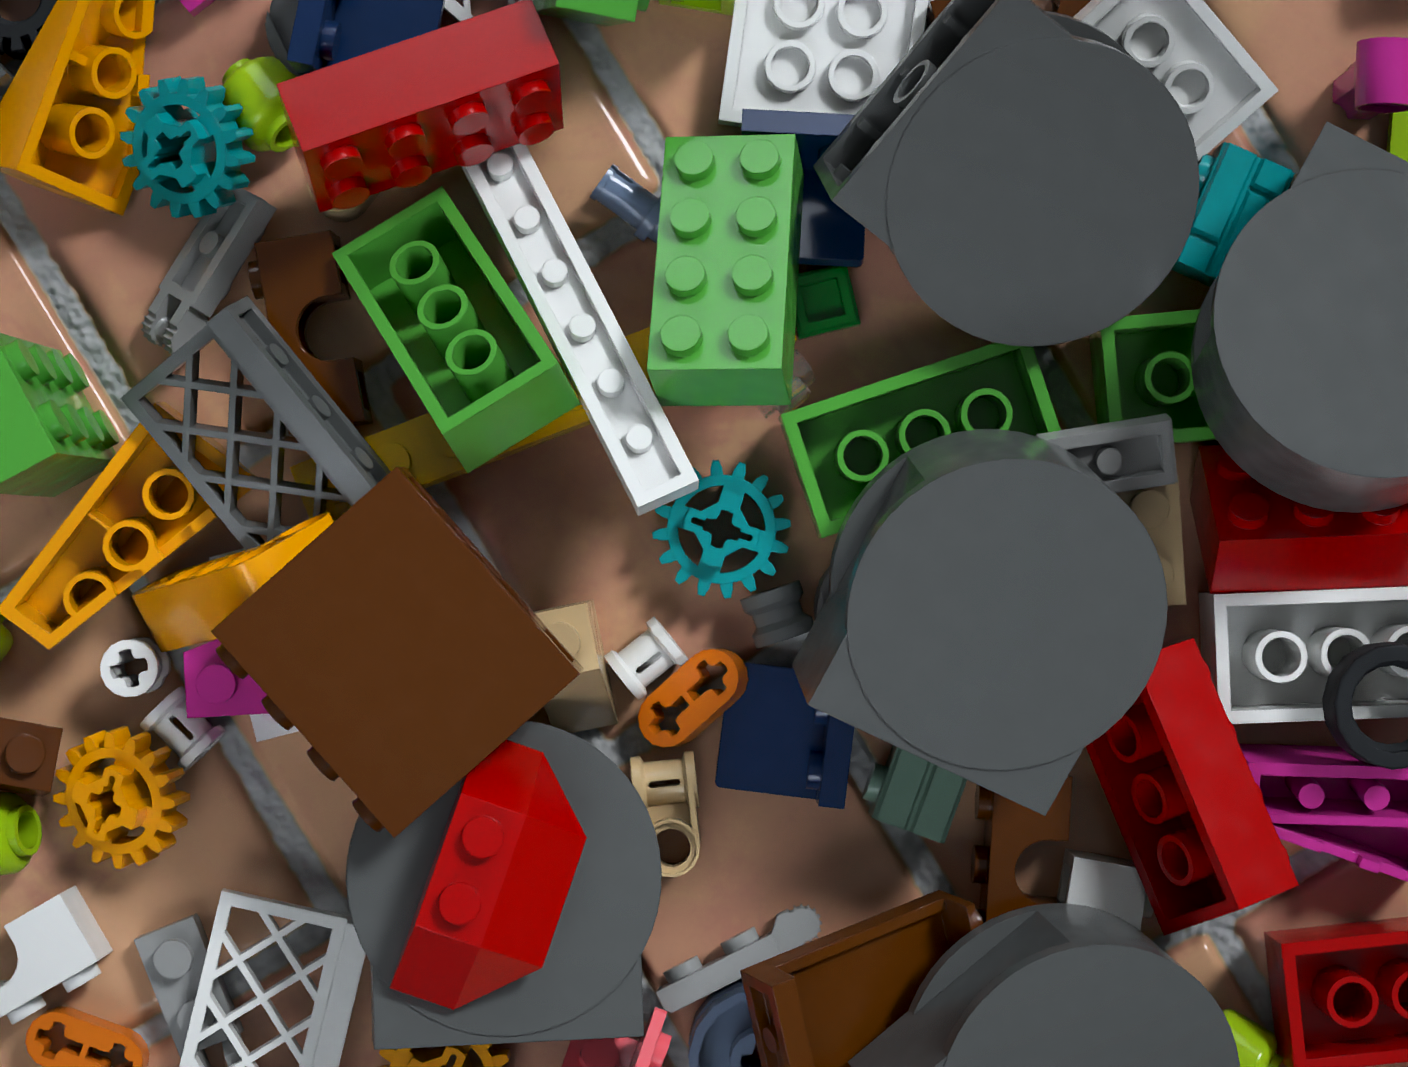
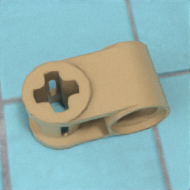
M684 751L682 758L651 762H643L640 756L630 757L632 785L639 793L649 812L656 836L661 831L677 829L686 835L690 843V851L682 861L666 863L661 860L662 876L674 878L684 875L694 867L700 852V832L697 808H700L694 751ZM672 779L680 780V783L677 784H667L658 786L650 785V782Z

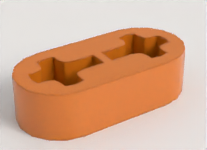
M726 649L702 650L693 655L642 703L638 714V722L644 738L652 745L662 748L683 746L695 739L738 701L745 692L748 683V672L742 658ZM707 665H725L728 672L724 674L722 680L727 688L724 691L722 689H709L700 696L697 690L711 677L706 669ZM686 701L689 706L676 718V723L680 730L662 731L659 724L664 720L665 716L660 708L662 706L665 708L677 707Z
M59 1006L47 1010L31 1023L26 1033L25 1043L28 1054L34 1062L42 1067H111V1060L94 1053L93 1049L110 1052L117 1044L126 1047L124 1058L133 1062L132 1066L125 1067L148 1066L150 1054L147 1043L140 1034L130 1028L71 1007ZM60 1022L66 1026L64 1036L83 1044V1046L80 1048L67 1044L58 1052H54L50 1049L52 1039L44 1035L43 1032L44 1030L52 1029Z

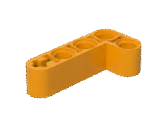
M324 512L307 519L260 546L172 572L133 593L132 598L160 651L167 652L217 639L211 631L334 522L330 513Z

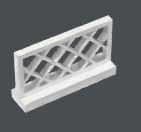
M223 888L179 1067H205L197 1055L199 1042L221 1028L241 1057L239 1061L229 1067H259L255 1060L286 1042L298 1061L299 1067H339L366 955L359 942L351 914L349 913V916ZM232 907L258 912L271 934L240 952L227 931ZM272 916L292 921L279 928ZM304 923L331 928L327 952L303 966L285 935ZM276 941L295 972L264 990L246 959ZM224 944L232 958L218 966ZM323 965L317 988L309 973ZM238 966L256 996L228 1014H225L212 993L214 980L233 967ZM298 980H301L314 1001L312 1014L288 1028L270 998ZM262 1004L280 1034L249 1052L231 1022ZM209 1007L217 1020L203 1029L207 1008ZM308 1028L302 1050L294 1036Z

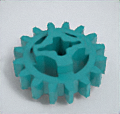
M179 76L158 80L157 87L144 88L138 92L143 105L128 107L125 112L128 118L135 124L134 130L120 132V139L133 146V154L122 159L123 165L127 167L137 166L140 175L135 179L133 187L135 190L151 188L153 192L150 206L156 209L170 205L171 217L179 218L193 215L194 218L217 213L218 208L230 206L236 202L232 190L248 187L250 183L246 175L240 171L241 165L255 162L256 156L249 151L243 150L242 145L243 140L254 135L252 128L238 127L235 120L240 116L243 107L240 103L228 106L223 104L226 88L222 85L206 87L204 77L201 76L181 78Z
M712 460L710 476L702 478L700 473L693 467L699 479V489L676 499L672 507L662 505L655 509L657 514L668 519L667 528H661L652 532L653 539L668 540L671 548L664 552L659 560L661 564L671 563L675 560L678 561L682 567L678 571L675 581L679 585L691 575L698 578V595L705 596L711 583L720 584L724 599L731 598L733 583L742 581L743 585L750 592L756 590V583L752 574L760 569L765 574L774 576L777 571L768 560L771 552L787 553L789 548L783 542L775 540L776 531L791 527V520L775 518L773 509L779 507L784 498L782 494L769 498L765 497L762 490L765 488L769 478L764 474L753 483L744 480L746 474V464L738 463L732 476L723 475V469L719 460ZM723 486L719 502L700 511L685 506L697 493L711 487ZM744 494L751 497L759 507L764 519L765 531L748 525L740 509ZM721 511H727L733 514L731 524L739 528L740 532L750 535L751 540L747 541L740 538L737 540L726 539L722 548H716L710 545L712 534L704 531L702 526L693 524L691 520L692 518L703 521L706 518L716 520ZM678 528L694 532L703 548L699 565H696L684 552L679 540ZM741 548L758 552L742 568L720 573L725 556Z

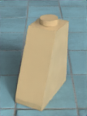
M594 599L533 611L584 668L579 676L544 706L551 725L569 733L618 724Z

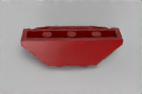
M506 739L462 778L392 977L390 989L454 1010L543 967L587 839L543 752Z

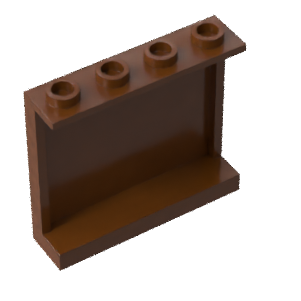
M395 467L211 631L221 643L216 648V652L224 664L241 679L248 675L252 677L267 694L261 702L270 716L286 730H290L295 726L312 745L307 750V755L318 770L331 781H335L340 777L357 796L352 801V805L359 816L376 832L386 828L394 838L579 676L584 669L406 467Z
M937 890L740 970L761 1066L851 1067L848 1063L851 1058L909 1010L919 986L940 957L959 939L983 924L980 914L975 909V904L942 890Z

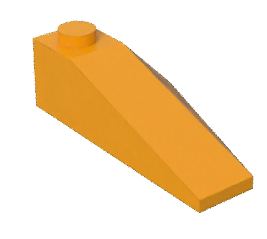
M155 0L56 1L0 102V172L35 187L120 216L124 215L134 188L133 183L138 177L139 170L137 166L127 167L123 165L122 159L133 154V146L120 139V132L134 130L135 124L128 118L125 112L128 107L140 106L141 99L138 92L144 88H149L150 75L143 74L146 36L153 31Z

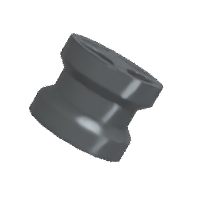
M800 580L740 600L744 613L752 616L756 627L752 635L756 649L810 632L814 622L812 616L803 612L800 599L804 592Z

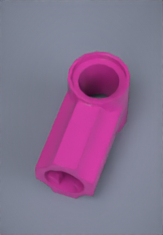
M1376 37L1357 41L1356 62L1351 64L1348 71L1333 82V103L1340 105L1344 109L1348 119L1370 120L1380 113L1408 111V38Z

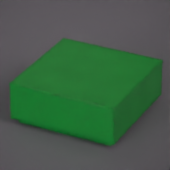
M828 266L799 273L796 310L798 341L860 326L861 322L847 267Z

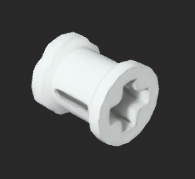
M655 617L646 622L648 629L619 653L611 650L604 656L614 672L638 700L647 695L646 687L674 664L682 666L689 660Z
M140 637L121 640L111 645L104 653L100 663L101 677L105 686L114 694L123 697H136L143 693L153 692L163 685L165 678L171 671V658L168 652H161L156 642L151 638ZM134 658H145L148 663V670L141 672L139 676L134 674L127 675L124 663H128L134 660Z
M183 686L178 687L162 700L140 723V727L144 731H154L180 758L178 766L183 768L184 771H187L198 762L226 733V730L221 725L213 727L204 717L187 718L186 694ZM174 718H177L193 734L192 740L173 723Z

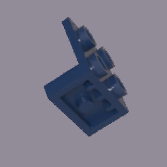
M299 0L287 61L299 75H304L440 28L445 0Z
M742 109L741 135L796 134L804 173L799 264L843 267L862 266L864 260L865 227L831 201L813 167L855 115Z
M744 662L748 672L746 690L739 700L723 713L715 777L716 785L727 789L815 799L818 806L844 809L854 727L809 706L793 668Z

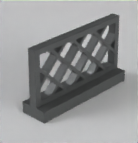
M248 296L223 308L206 323L207 325L120 398L245 550L264 544L265 541L260 535H266L267 541L292 528V526L280 525L282 493L313 497L314 517L326 512L327 500L347 502L350 506H353L391 472ZM213 339L231 359L230 382L199 378L200 350ZM186 363L185 376L173 374ZM244 376L251 385L243 384ZM158 385L184 388L183 421L163 418L145 396ZM198 390L229 394L228 427L197 423ZM243 396L264 399L273 410V434L241 429ZM286 427L294 437L286 436ZM175 432L182 433V440L177 436ZM196 435L227 440L225 472L207 470L196 459ZM240 442L272 446L270 479L239 474ZM285 448L306 451L316 463L315 485L283 481ZM328 479L336 488L328 487ZM218 484H224L225 490L223 491ZM238 487L269 491L268 523L251 521L244 517L237 508Z

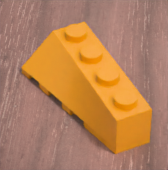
M166 402L154 403V408L163 418L183 421V415ZM139 423L0 604V614L50 650L218 516L144 426ZM175 432L177 436L182 440V433ZM196 435V459L207 470L225 472L227 450L212 437ZM239 461V474L255 476ZM218 484L220 488L224 491L225 485ZM238 487L237 501L252 490V488Z

